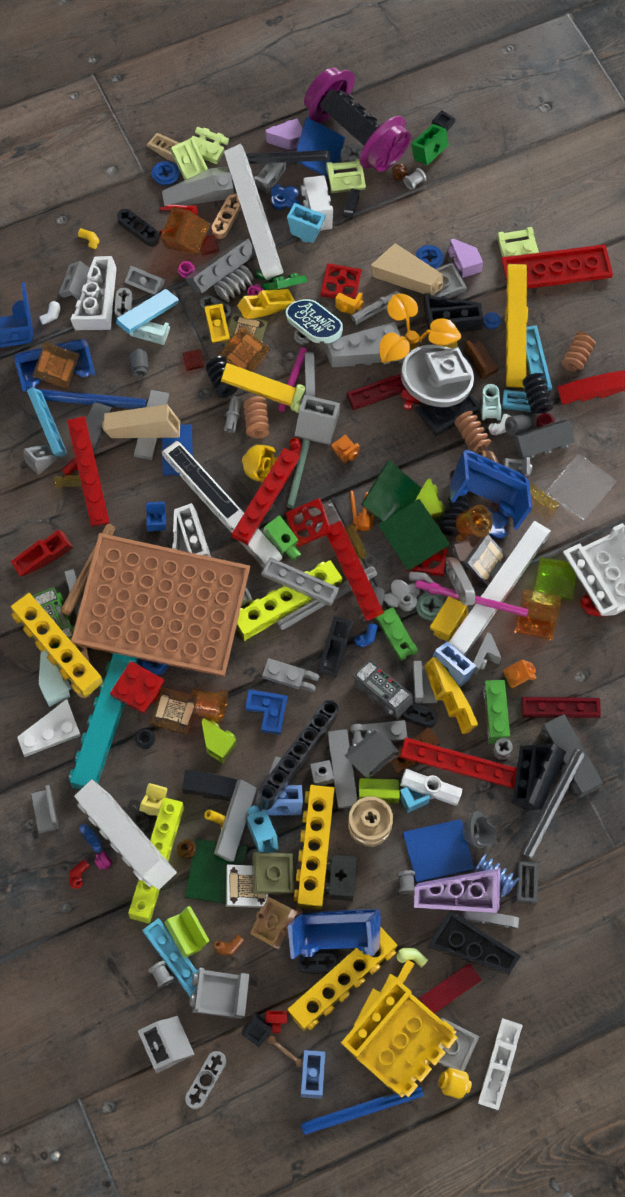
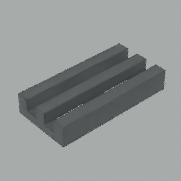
M518 861L517 878L519 880L517 881L516 903L537 904L539 863ZM522 866H525V896H524V897H521V891H522ZM530 867H534L533 898H529Z

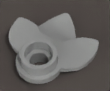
M394 580L391 584L392 592L385 594L384 602L391 607H400L404 611H411L417 605V596L420 594V589L415 588L416 582L407 585L402 580Z

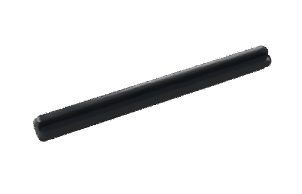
M328 150L246 154L249 164L328 161L330 159Z

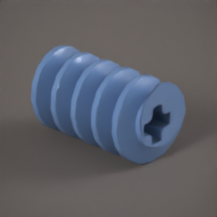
M485 854L476 866L474 873L499 868L500 864L497 863L492 866L493 859L485 861L487 855ZM506 868L500 871L501 897L509 894L519 878L512 880L513 873L506 876Z

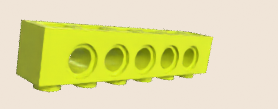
M331 560L326 563H319L310 572H304L313 577L321 578L323 581L334 586L342 583V577ZM283 585L278 590L270 591L266 597L252 601L250 606L244 609L241 608L236 629L245 641L277 623L280 618L310 602L313 598ZM287 596L290 597L291 600L283 601L282 598ZM267 606H273L275 609L269 611L265 608ZM251 615L258 616L256 620L249 619Z
M163 797L150 842L169 861L184 806L183 802ZM139 879L128 913L130 919L150 924L160 889L153 885L149 887L143 880Z

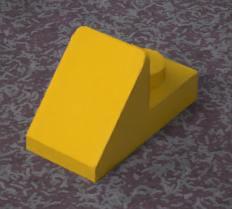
M223 304L204 307L207 328L209 329L212 343L230 340Z

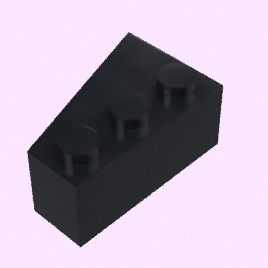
M425 293L423 305L427 330H431V323L440 318L450 320L459 332L482 330L484 317L481 303L458 299V301L450 300L445 296L440 298Z
M554 743L520 746L512 803L524 810H542L566 751Z

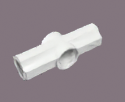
M405 769L400 784L404 788L408 787L410 790L421 793L423 797L429 795L430 799L435 798L454 806L458 805L462 794L461 788L442 782L437 776H425L409 769ZM427 785H432L435 790L429 789Z

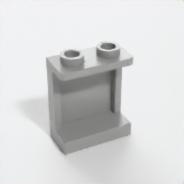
M199 968L197 973H193L192 985H195L194 994L191 993L189 1006H192V1013L242 1019L245 1016L249 974L241 973L240 975Z

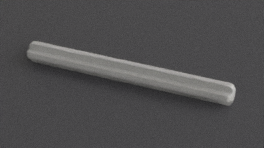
M373 566L364 570L369 580L377 575ZM348 580L336 586L339 588V592L335 600L352 590ZM313 599L280 618L277 624L281 630H284L326 604Z

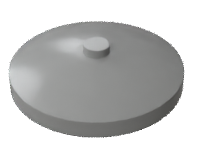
M440 345L420 346L410 351L403 361L401 380L404 387L414 398L425 404L436 407L453 406L465 400L472 389L474 375L470 364L465 358L464 360L472 374L471 380L437 386L424 356L425 353L450 349L448 347Z

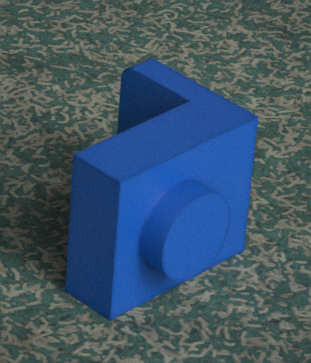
M147 502V531L166 530L165 502Z

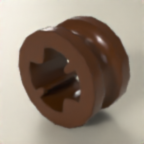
M397 164L392 167L393 179L403 180L406 175L408 176L406 165Z

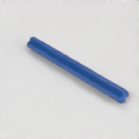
M39 389L42 391L45 401L93 405L94 402L110 407L131 409L146 407V399Z
M418 1085L409 1098L406 1095L401 1098L396 1093H392L301 1123V1129L305 1135L420 1098L423 1096V1090Z

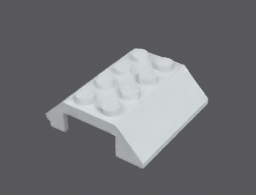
M622 523L613 527L611 534L584 547L579 543L563 551L601 616L616 615L625 610V526Z

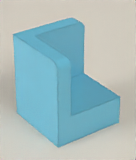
M408 787L400 790L399 798L407 813L429 804V795L423 797L421 793L409 790Z

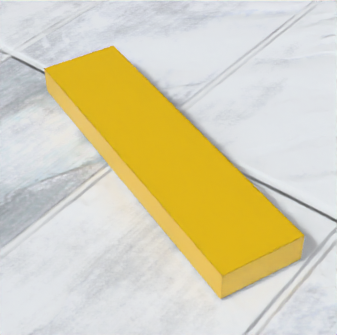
M229 363L225 365L221 382L287 406L291 405L296 389Z

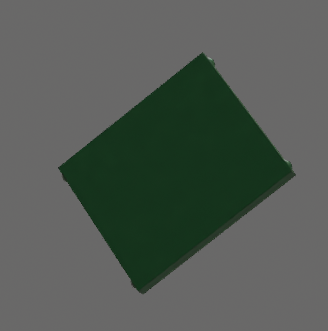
M388 460L361 505L383 522L413 503L422 487Z
M420 499L415 500L407 507L378 524L408 571L450 545Z
M196 839V853L192 857L185 898L226 904V866L245 865L248 847L239 845L234 861L229 862L214 854L217 842Z

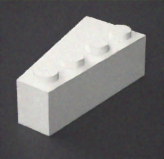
M98 256L93 259L87 275L88 279L81 290L80 300L77 301L75 313L72 314L70 319L75 331L111 330L116 265L112 256Z

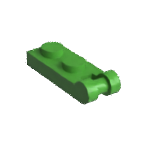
M393 607L376 617L400 661L406 659V656L410 654L415 655L418 653L416 645L412 642ZM406 644L407 648L402 649L401 646Z

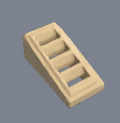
M156 133L148 142L147 147L170 162L177 164L169 148L179 144V142Z

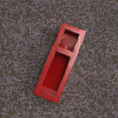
M58 529L44 541L42 539L38 540L10 562L19 576L23 577L53 562L74 547L65 533Z

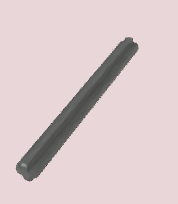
M574 749L522 851L524 856L528 858L533 857L585 755L583 751Z

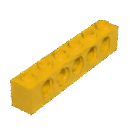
M30 593L11 606L12 618L17 624L21 622L24 626L23 630L29 638L33 636L38 649L48 654L47 659L53 666L57 665L60 668L59 673L65 680L69 679L72 682L71 687L77 694L81 693L85 698L103 684L100 674ZM29 616H36L34 620H27ZM43 629L48 630L46 634H39ZM55 643L60 644L58 648H50ZM67 657L72 658L68 663L62 662ZM79 671L84 672L81 677L74 676Z
M310 785V791H306L305 803H308V811L304 810L303 822L306 823V830H301L300 842H304L303 850L299 849L298 861L302 862V867L297 869L296 881L300 882L299 889H295L294 901L298 902L297 907L303 909L322 910L334 787ZM319 804L324 809L317 812L313 809V806ZM319 824L322 828L319 831H313L311 826ZM312 843H316L319 845L320 848L316 851H312L309 849L308 846ZM309 863H315L317 869L310 871L306 866ZM306 883H313L315 889L308 891L304 888V885Z
M380 927L379 957L375 958L369 956V954H363V951L356 948L287 1009V1013L303 1031L307 1029L312 1030L319 1023L318 1019L323 1014L328 1016L335 1009L334 1004L338 1001L342 1003L350 996L349 991L353 987L359 988L366 981L364 978L369 973L375 974L381 968L380 963L385 959L389 961L395 956L397 944ZM361 962L364 964L365 969L357 971L353 965ZM346 976L350 982L347 985H341L338 982V978ZM325 990H331L334 993V997L326 999L322 993ZM314 1003L318 1006L319 1010L316 1013H310L307 1010V1006Z

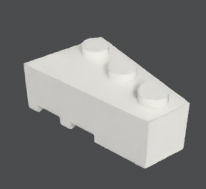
M324 175L304 178V185H301V194L306 199L303 200L304 207L325 215L320 231L332 229L333 207L329 203L331 200L330 195L328 196V187Z
M193 504L174 509V543L172 549L211 557L197 511Z

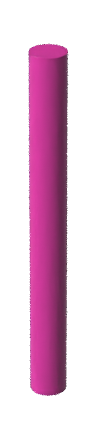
M304 347L300 348L287 383L289 386L294 387L305 358V352H307V349ZM280 403L278 410L284 412L287 405Z

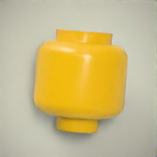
M448 1068L445 1072L441 1073L438 1086L444 1095L461 1099L466 1093L470 1092L472 1082L469 1081V1076L466 1072Z

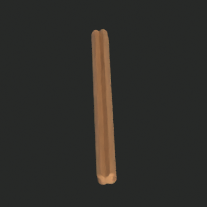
M107 524L102 534L112 536L116 529L115 526ZM96 545L61 608V612L66 615L71 614L86 586Z

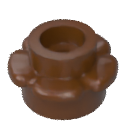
M190 839L180 842L177 845L178 856L186 859L192 858L196 853L195 843H192Z

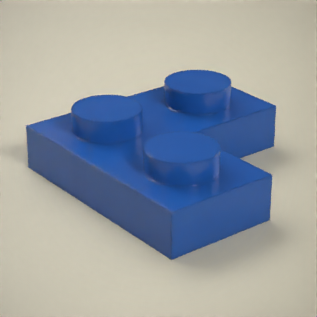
M255 690L248 691L245 710L264 713L261 732L281 735L287 696Z

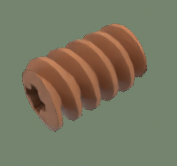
M577 331L567 353L561 361L562 366L572 372L583 370L584 364L587 363V359L596 345L594 339L585 332Z
M255 396L244 402L245 426L249 437L259 439L267 437L270 433L267 430L269 428L268 418L266 417L268 412L266 411L267 405L265 404L266 398Z
M468 411L456 418L455 425L458 427L462 438L465 439L468 449L477 452L487 447L491 440L486 439L488 434L483 433L485 429L479 427L481 422L476 421L478 417L476 415L471 416L473 412Z

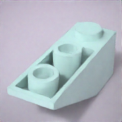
M42 651L40 656L39 686L50 707L69 698L71 686L68 680H63L59 673L60 668L57 665L53 666L47 659L48 654Z

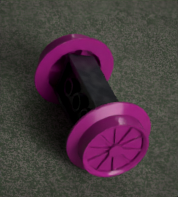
M335 67L326 69L315 78L305 94L304 105L309 109V119L321 123L332 117L364 145L360 155V165L363 168L369 169L374 167L379 172L389 169L402 157L409 146L411 134L406 130V120L402 116H395L383 124H379L376 116L371 113L368 114L365 112L366 108L362 104L353 101L354 97L351 95L355 83L354 74L350 70L339 71Z

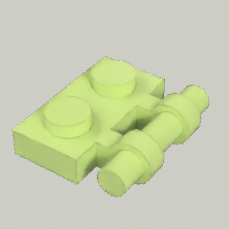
M197 127L195 133L199 134L200 137H192L203 159L218 164L224 153V147L220 145L221 143L228 145L229 138L224 137L221 133L210 132L207 128ZM207 138L215 140L214 143L206 141Z

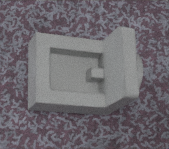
M526 457L524 460L505 458L502 461L503 466L515 470L526 477L532 472V464H530L529 457Z

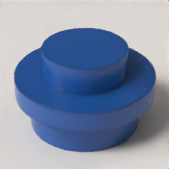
M489 312L484 316L483 324L487 329L494 330L500 326L501 318L497 313Z

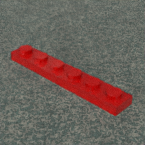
M83 416L69 419L67 424L91 527L110 524L86 418Z
M283 448L232 532V538L249 545L299 462L300 455Z
M341 520L331 524L332 533L327 534V537L366 621L384 614Z
M404 738L400 754L402 759L514 789L517 771L515 767L414 739Z

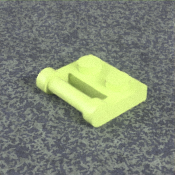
M360 158L349 162H326L331 193L347 192L351 188L358 190L366 188ZM356 168L357 170L334 174V170Z
M532 227L508 233L497 232L502 257L539 253ZM526 236L528 239L510 243L505 242V240L521 238Z

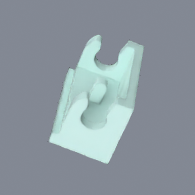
M147 322L131 332L130 336L164 345L170 331V326L166 322L164 326Z

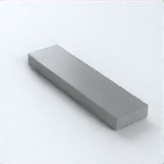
M151 390L147 407L166 405L169 393ZM138 438L134 457L153 460L158 438Z
M271 557L261 573L263 577L330 607L339 592L338 587Z
M347 729L329 731L327 734L338 809L352 808L357 802L352 763L344 756L348 753L350 747Z
M237 780L214 851L215 855L229 862L234 861L248 817L247 810L252 805L257 789L243 780Z

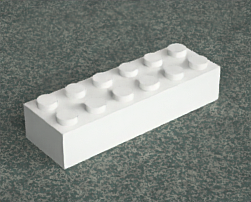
M91 780L74 796L79 801L77 806L89 815L88 819L92 824L100 828L99 832L105 839L110 840L112 848L117 853L120 852L123 856L122 860L129 867L131 866L134 869L133 873L149 887L153 885L160 889L177 873L114 798L95 781Z

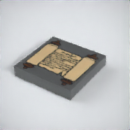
M483 534L463 563L487 588L508 557L489 534Z

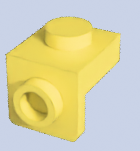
M149 783L139 811L145 812L147 815L158 816L163 797L166 798L168 789Z

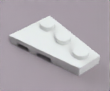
M66 699L17 738L24 757L81 735Z

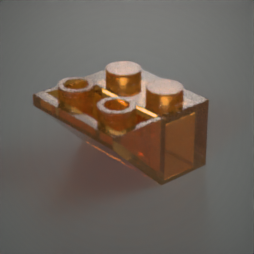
M172 207L160 239L168 249L198 255L210 223L189 210Z
M523 589L519 607L528 609L527 617L517 616L515 633L553 640L561 606V597Z

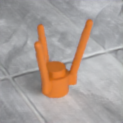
M351 490L352 525H355V528L359 531H369L370 527H373L375 516L372 514L370 517V514L367 513V509L364 507L363 511L357 516L354 492Z

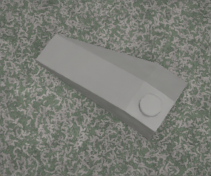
M228 166L208 169L162 191L164 207L166 205L185 206L226 200L229 195L234 194Z

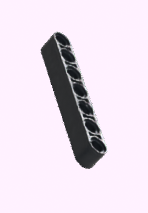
M326 700L321 704L261 785L256 799L259 808L268 810L274 806L334 724L339 711V705L335 701Z

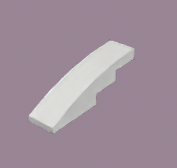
M502 1018L478 1104L499 1110L522 1024Z

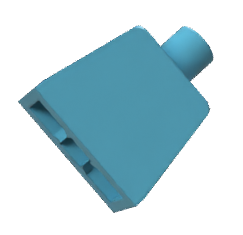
M294 203L287 216L291 234L301 238L303 242L312 243L316 240L325 219L324 214Z
M258 806L250 807L247 810L249 814L247 822L257 851L265 853L278 852L277 835L265 810L260 812Z

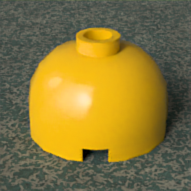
M267 445L251 447L242 458L245 474L250 479L263 483L277 460V457H274L273 452H276L275 449Z

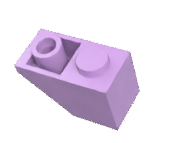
M298 119L288 120L283 124L266 129V142L287 150L297 148L302 131V126Z
M451 239L448 254L450 258L453 257L454 265L461 277L482 272L483 261L477 248L456 239Z

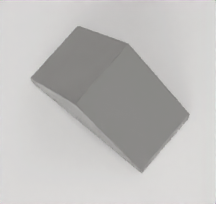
M48 444L23 450L26 464L37 475L41 474L59 458L53 454Z

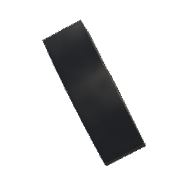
M334 616L318 672L337 677L350 637L353 621Z
M185 770L182 790L183 794L201 795L203 798L231 801L237 779Z

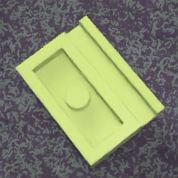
M193 137L169 148L184 180L208 170Z

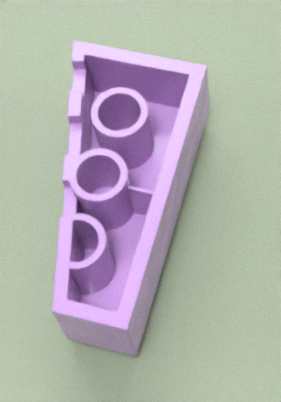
M500 868L422 882L415 886L414 908L497 913L499 910Z

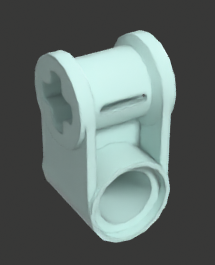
M487 384L483 388L481 420L486 418L501 420L499 388L494 384ZM486 394H492L494 397H489Z

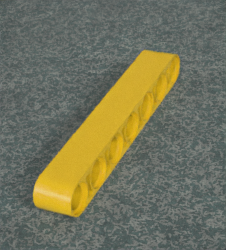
M524 264L507 265L506 387L524 388L522 382L526 377L527 266Z

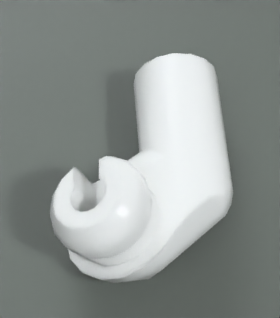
M50 302L48 313L39 316L42 325L58 318L61 309L58 302Z
M503 414L499 424H490L488 428L490 434L497 436L507 432L505 421L511 416Z

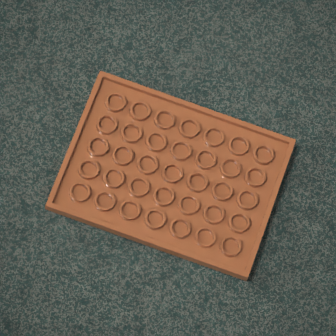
M99 533L71 642L74 645L225 677L250 566Z

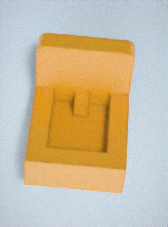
M360 292L355 300L341 293H338L335 300V307L339 311L351 315L360 311L364 305L363 294Z

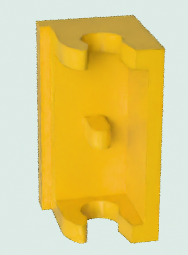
M448 596L430 626V629L434 631L433 635L449 642L469 614L467 605H462L461 601Z

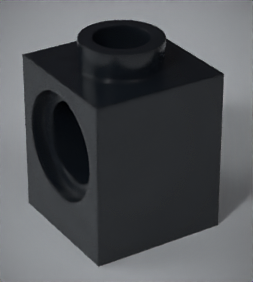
M254 1012L242 1028V1035L260 1047L272 1031L271 1024L266 1023V1020Z

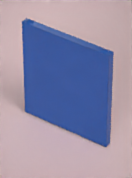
M306 117L296 151L328 150L330 159L328 161L298 163L328 178L326 162H339L345 137Z
M461 819L403 832L412 870L415 871L414 880L416 883L474 870L468 843L463 838V822Z

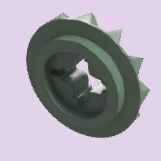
M424 593L417 600V613H419L422 619L430 622L436 618L445 603V599L440 594ZM431 601H433V606L437 607L433 609L432 613L426 607L430 605Z

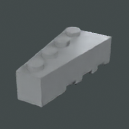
M392 322L343 336L334 342L326 343V354L331 367L381 363L379 346L383 336L394 332L401 337L396 323ZM405 358L396 361H389L383 364H390V362L399 361V363H403Z

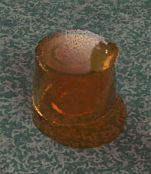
M476 505L457 516L456 527L460 533L456 535L457 541H464L468 536L474 535L482 538L491 532L493 518L488 508L483 505Z
M194 688L191 692L196 697L194 716L221 723L228 704L227 690L206 692Z

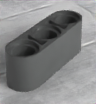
M97 402L93 403L86 419L94 454H96L105 434L102 428L104 413L113 412V407Z

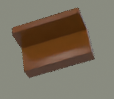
M467 340L464 352L480 378L484 379L497 373L498 368L482 342L478 341L472 344L470 340Z

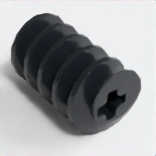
M225 356L214 357L205 366L208 377L213 384V389L216 395L221 398L229 397L238 390L237 387L221 382L225 365L227 364Z
M542 373L530 374L522 382L530 411L534 414L547 413L554 408V405L550 404L552 399L549 397L550 392L546 391L548 386L545 385L546 380L542 378Z
M461 495L458 496L454 503L451 502L450 496L448 497L439 528L444 535L462 536L460 530L464 529L463 523H466L465 517L468 516L467 511L470 510V505L467 504L468 500Z

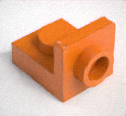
M344 435L331 444V449L345 464L349 460L353 461L358 457L360 446L358 443L354 445Z

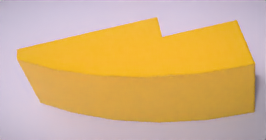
M289 289L264 290L255 296H244L237 306L244 319H254L285 310L295 300Z

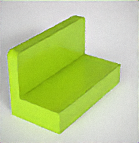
M360 778L359 799L377 797L386 803L398 804L400 797L399 780Z
M190 906L186 907L180 914L164 922L183 958L200 952L209 942L206 933Z

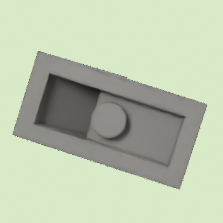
M488 632L473 662L476 665L473 673L478 675L480 669L484 670L488 660L496 664H500L501 656L494 639Z

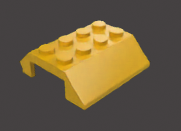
M395 978L341 1044L401 1098L404 1095L409 1098L418 1087L415 1081L422 1082L432 1070L429 1064L431 1063L435 1066L446 1053L443 1048L449 1049L458 1037L455 1035L456 1031L450 1024L437 1017L412 995L411 990Z

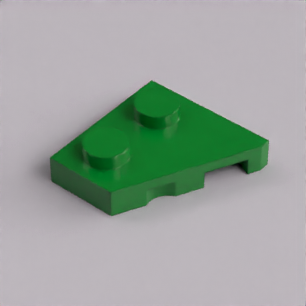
M298 273L289 274L287 279H284V276L273 278V282L260 285L264 290H274L307 282L306 275L299 276Z

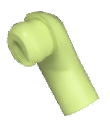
M300 384L295 389L290 405L291 410L299 413L300 402L306 389L305 386Z
M402 948L396 955L399 962L404 963L407 960H413L421 968L428 962V959L415 948Z

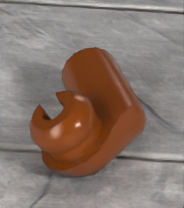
M237 934L230 943L218 940L214 943L213 947L219 955H233L245 941Z

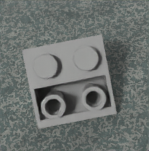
M304 395L299 410L295 437L331 445L339 417L340 403Z
M178 1016L157 1021L138 1030L156 1073L195 1055Z

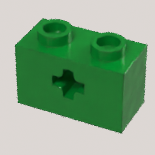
M434 124L428 127L411 143L414 160L425 165L432 162L449 146L446 129Z

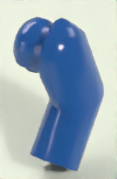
M371 623L368 624L366 634L355 636L354 642L358 647H365L373 643L378 626Z

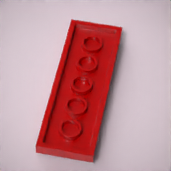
M606 244L508 256L501 259L506 285L508 264H524L527 266V289L613 277Z

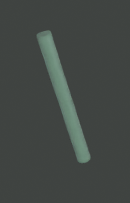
M303 440L299 454L300 460L296 466L287 502L288 508H294L310 444L309 440Z

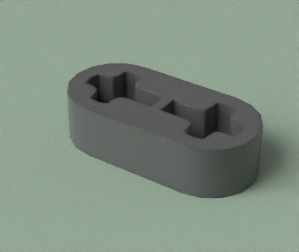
M205 295L200 299V309L202 312L205 313L204 307L223 304V309L226 311L224 313L226 321L231 318V308L228 304L210 295Z

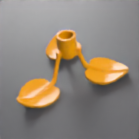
M395 294L388 303L387 312L396 321L406 319L407 333L405 337H399L394 332L384 335L380 341L379 355L382 363L405 358L409 351L417 348L418 342H422V339L427 334H429V341L435 345L454 343L461 339V334L450 320L440 318L431 323V330H426L419 337L417 332L410 330L409 317L417 315V303L408 295Z

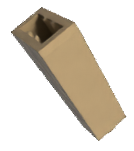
M396 243L371 264L372 276L374 278L422 294L429 293L430 296H433L444 286L443 275Z
M168 404L104 413L102 428L110 438L180 437V420Z

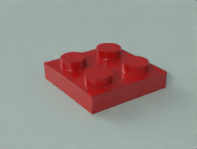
M130 661L111 690L110 696L145 714L165 681Z

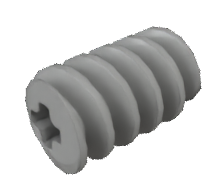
M241 265L239 269L234 270V273H230L228 277L218 281L217 285H214L215 291L221 299L228 303L230 301L228 296L234 299V292L237 295L241 294L239 288L245 291V284L248 287L252 286L251 280H253V275L247 267Z

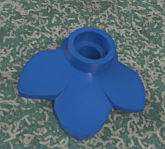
M280 184L275 185L271 190L272 207L276 210H283L285 207L292 209L294 203L302 205L296 199L299 190L293 186L283 188Z
M485 507L479 512V520L476 523V531L479 535L489 534L497 539L508 536L507 531L503 528L508 523V517L503 516L501 512L493 513L490 507Z

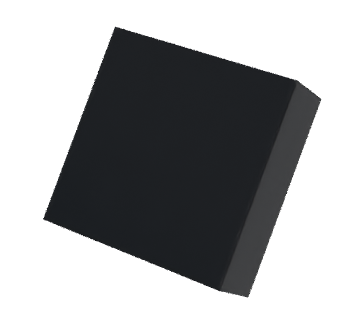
M441 110L432 120L431 125L443 127L447 132L455 123V118Z

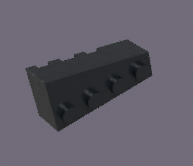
M451 910L428 944L430 949L508 976L521 955Z

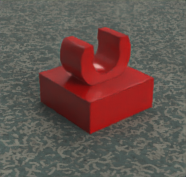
M407 390L402 391L401 399L405 400L404 409L411 411L413 403L419 404L420 401L414 398Z
M266 1010V1023H272V1033H280L281 1023H287V1011Z

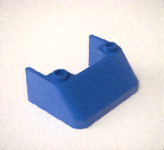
M22 282L23 300H18L12 305L13 315L0 317V348L27 344L33 340L34 332L25 282Z
M77 339L50 346L52 349L51 354L66 360L69 356L74 355L75 364L71 374L75 373L80 375V377L95 375L89 347L85 339ZM45 347L14 355L22 391H26L31 387L37 388V384L40 381L56 378L47 375V372L46 374L42 373L43 376L37 377L36 370Z
M465 450L462 453L450 482L451 502L454 503L458 496L466 495L468 491L499 504L501 514L505 517H511L514 529L518 530L532 510L530 485L527 477L470 450Z
M380 910L320 911L299 914L288 925L291 959H295L299 954H302L303 957L314 956V952H317L319 949L358 948V950L363 951V954L373 956L379 949Z

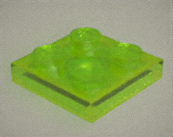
M540 557L534 594L572 601L576 573L570 563Z

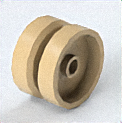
M377 797L359 799L349 812L348 830L351 837L358 844L368 847L380 845L389 837L393 824V813L390 806L384 800Z

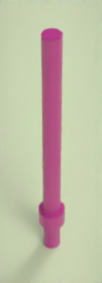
M416 581L415 588L429 591L430 594H441L459 599L455 590L441 587L440 584L433 582L430 584ZM475 596V604L527 617L528 609Z

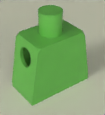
M280 515L264 527L263 534L276 547L282 557L287 554L294 561L301 555L295 547L298 542L297 537Z

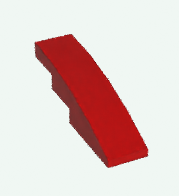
M625 370L596 375L558 386L562 404L566 405L580 399L584 402L598 396L602 399L625 391Z

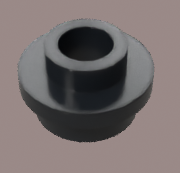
M148 729L140 730L135 737L136 744L142 749L152 747L155 743L154 733ZM148 737L149 741L143 742L142 739Z

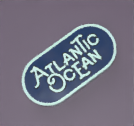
M308 299L298 300L290 304L286 309L287 321L315 343H320V341L331 343L342 335V322L316 301Z

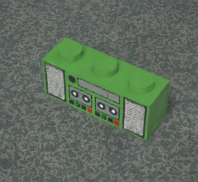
M53 587L33 595L35 600L71 641L75 625H70L68 621L71 620L70 615L61 612V604L64 603L61 593H56ZM58 643L53 644L54 649L60 646Z
M505 680L485 681L483 697L488 744H495L500 738H510Z

